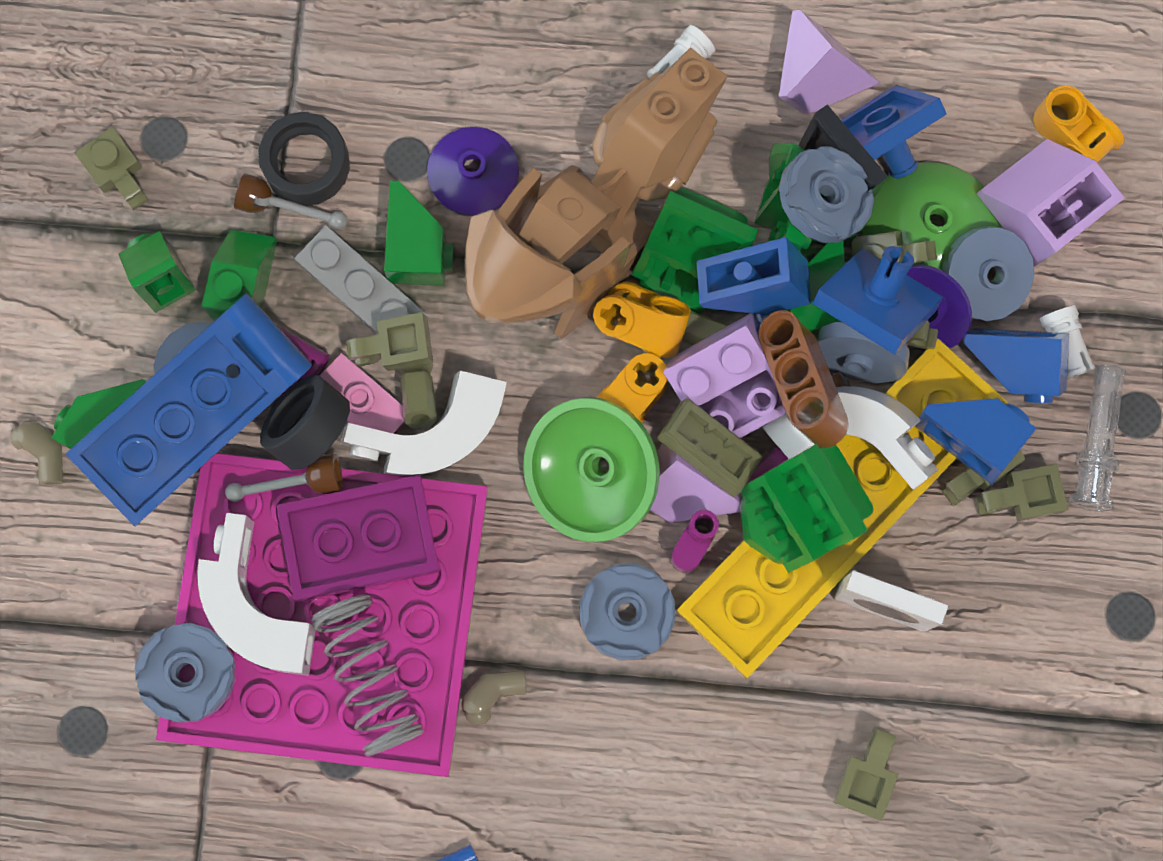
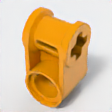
M1068 85L1056 87L1034 111V127L1045 139H1049L1093 159L1097 163L1111 150H1118L1125 142L1118 126L1105 117L1075 87ZM1055 105L1063 108L1067 113L1068 120L1056 117L1052 112L1051 106ZM1092 142H1096V146L1090 149L1089 145Z
M621 282L615 285L607 296L597 302L593 318L598 329L607 336L615 337L637 346L649 354L662 358H672L678 354L691 309L678 299L662 296L635 283ZM625 293H629L626 298L622 297ZM616 320L620 321L616 326L612 325Z
M643 353L636 355L614 381L607 385L596 398H602L619 404L630 411L642 423L647 417L648 412L667 389L668 379L663 372L666 364L660 357L654 354ZM651 369L656 371L655 386L650 383H646L642 387L638 386L637 372L639 370L645 374Z

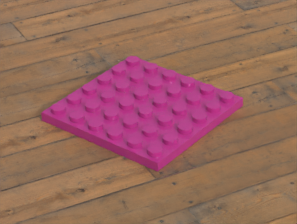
M216 453L200 467L175 625L193 623L216 632L206 616L200 599L198 588L199 559L219 562L220 554L214 553V538L218 525H225L226 513L246 515L254 521L246 579L249 594L257 608L263 614L273 619L313 625L312 617L321 610L355 596L364 594L371 596L370 600L373 602L368 608L341 621L320 627L340 626L376 615L379 616L378 620L345 637L335 644L329 652H341L383 640L389 641L386 646L345 669L339 677L363 674L395 664L399 666L393 673L357 693L349 702L371 699L400 690H409L405 697L377 712L360 724L359 727L380 724L417 714L419 715L418 720L409 726L419 723L423 725L422 729L425 730L421 735L393 748L371 756L364 755L366 752L363 751L364 746L402 723L370 731H357L354 729L356 722L362 716L389 699L361 706H347L344 704L348 694L377 676L374 675L346 682L334 679L340 667L363 653L359 652L339 657H329L324 654L327 645L351 629L348 628L334 632H315L309 676L279 672L260 666L245 659L230 648L235 658L236 681L229 699L216 713L200 721L179 723L159 717L156 740L450 777L488 487L422 478L440 572L295 602L292 595L276 505L326 494L317 493L307 484L244 495L240 501L232 502L225 495V490L231 483H239L245 486L303 475L308 466L303 469L291 470L281 461ZM341 469L343 491L407 478L406 476ZM191 664L183 666L180 670V678L183 682H189L195 676V669Z

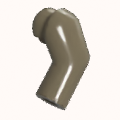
M27 421L15 427L11 432L10 439L12 445L17 450L22 448L38 459L40 485L62 484V444L52 439L53 434L41 424Z
M525 670L487 673L480 676L463 697L462 709L465 711L466 720L474 725L484 724L490 720L491 708L499 697L527 694Z

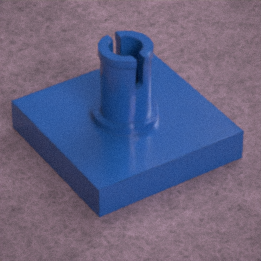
M895 85L845 116L841 121L874 160L880 156L883 157L889 170V175L898 179L911 174L918 167V163L914 159L906 140L947 115L939 97Z
M889 246L885 248L882 259L862 248L818 290L812 304L895 355L936 312L943 297L907 275L914 263L911 253L907 252L902 262L899 263L897 261L903 248Z

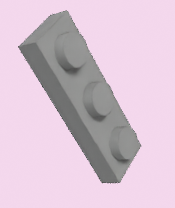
M327 226L294 258L295 262L376 335H378L377 321L423 312L427 316L428 322L430 321L429 316Z

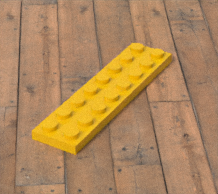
M939 339L936 340L935 349H927L907 370L906 374L897 380L885 393L909 408L918 418L928 404L995 398L1005 405L1008 404L1001 395ZM914 426L909 430L907 434L912 439L915 437L919 438L932 451L935 457L932 463L938 469V471L913 490L877 447L860 437L845 435L836 446L842 452L872 502L873 513L863 520L868 531L856 539L825 553L815 561L789 573L783 564L771 561L743 541L676 612L747 679L956 459L955 456Z

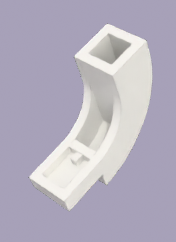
M459 371L454 375L445 412L437 424L430 430L417 435H398L347 423L344 427L340 445L351 447L350 456L377 462L379 454L386 455L382 474L408 477L428 474L443 469L467 456L487 436L499 414L507 382Z
M836 387L848 417L849 426L846 435L860 437L877 447L913 490L938 471L937 467L932 463L935 457L929 447L919 438L915 437L912 439L907 434L909 430L921 421L909 408L896 399L875 390L861 387ZM787 414L762 426L788 459L815 445L792 425ZM820 414L814 422H816L822 414Z
M226 513L225 525H218L214 538V553L220 554L219 562L199 559L198 563L199 594L210 624L220 638L245 659L275 671L309 676L316 632L314 626L309 623L273 619L263 614L257 608L249 594L246 579L254 521L246 515Z

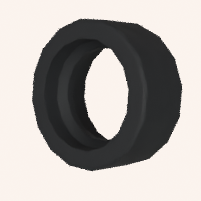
M310 112L290 113L276 120L263 134L258 149L259 167L272 191L284 200L304 206L318 205L334 197L345 185L350 170L349 151L337 126L324 116ZM314 135L320 137L329 146L332 157L330 168L323 177L312 183L296 184L282 176L278 168L277 159L281 148L288 141L298 136Z
M319 375L308 376L292 386L273 406L260 432V444L291 470L303 469L318 460L338 439L348 420L350 402Z

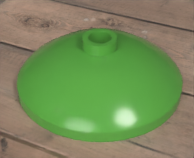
M922 162L918 163L915 171L905 177L896 179L892 175L888 176L874 198L871 217L866 222L861 233L862 236L901 231L903 245L935 241L937 260L914 262L913 265H927L942 270L944 259L948 260L949 253L952 251L950 247L958 237L973 228L985 226L1001 228V224L978 197L977 193L984 186L975 177L952 165ZM938 214L942 216L945 225L940 227L933 225L930 221V215Z
M584 397L555 406L537 422L525 448L523 467L529 496L540 515L553 528L568 537L586 542H602L615 539L628 533L640 524L655 501L659 487L660 468L652 438L643 424L630 411L612 401L602 398ZM601 457L605 458L609 463V471L607 473L600 468L599 462Z

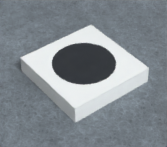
M855 571L850 572L839 581L833 598L922 632L942 625L948 605Z

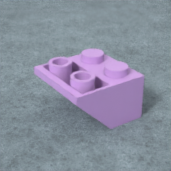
M1046 139L977 193L978 197L1005 230L1014 232L1026 243L1033 257L1034 267L1064 247L1125 198L1095 160L1049 139Z
M754 313L746 315L678 353L670 359L663 371L681 402L686 398L690 399L739 438L786 414L759 341L760 323Z

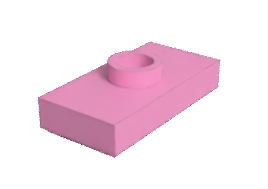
M342 353L320 375V377L349 400L350 413L347 420L348 423L397 434L406 425L404 422L403 405Z

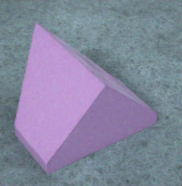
M801 10L792 11L779 98L801 113L810 114L820 110L827 104H834L880 84L824 27Z
M663 443L657 451L660 468L659 487L655 501L650 509L652 513L668 523L690 520L694 513L700 510L711 511L716 516L741 512L740 506L743 498L741 493L733 498Z

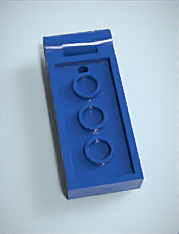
M246 293L65 455L135 527L306 373L312 364ZM230 364H234L238 368V374L234 378H230L226 374V368Z

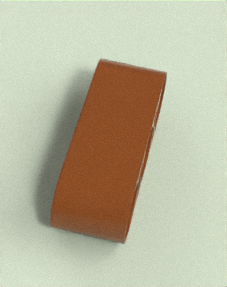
M785 310L771 313L760 325L758 335L788 419L796 429L813 444H817L818 447L828 448L834 446L846 435L849 423L819 343L813 333L793 313ZM820 414H822L821 417H820L816 422H814L815 419H816Z

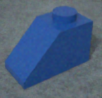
M787 237L697 261L699 304L703 308L768 315L779 310H788L812 304L808 260Z
M974 328L965 335L964 344L1011 394H1024V401L1051 403L1053 402V396L1059 397L1067 390L1069 333Z
M997 398L928 404L919 417L921 421L915 425V427L991 485L1037 429L1029 423V417L1020 408L1012 404L1005 405Z

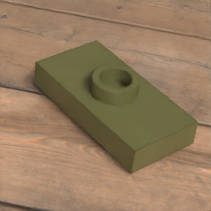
M688 398L679 404L657 437L659 441L733 498L741 493L763 458L761 454Z

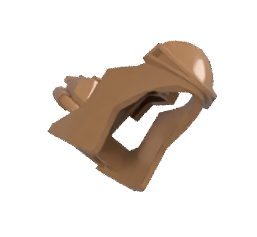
M690 47L662 74L654 73L649 79L644 78L600 118L602 122L598 126L592 141L594 161L599 166V169L592 181L581 173V168L571 165L540 186L542 173L533 167L512 191L498 212L490 210L471 217L465 257L466 293L473 310L479 318L490 323H512L530 321L562 313L554 330V333L561 339L586 321L593 314L597 302L607 296L615 285L623 282L636 266L654 226L650 227L635 214V207L639 200L665 199L670 191L675 193L683 184L686 185L715 133L713 129L717 124V120L709 110L723 87L727 75ZM587 242L602 253L576 274H573L562 264Z

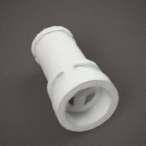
M689 25L683 31L681 37L674 42L675 47L650 69L647 75L650 78L654 73L662 74L690 47L705 59H708L715 52V47L700 29Z
M1076 305L1062 308L1039 318L1046 332L1069 333L1067 379L1095 369L1080 329L1083 327L1078 322L1079 313Z

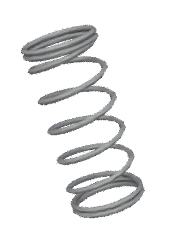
M364 594L343 600L321 610L312 617L311 621L314 622V629L318 632H334L351 628L327 645L324 651L325 655L339 657L363 652L340 667L334 676L335 680L346 682L377 675L348 694L344 704L347 706H361L389 699L362 716L356 722L354 729L357 731H370L402 723L364 746L363 751H366L364 755L371 756L407 742L424 733L425 729H422L423 725L419 723L409 726L418 720L419 715L417 714L380 724L359 727L365 720L405 697L409 690L405 689L371 699L349 702L357 693L393 673L399 667L395 664L363 674L339 677L345 669L386 646L389 642L383 640L351 650L329 652L335 644L345 637L378 620L379 616L375 615L340 626L320 628L346 619L368 608L373 601L370 600L371 596Z

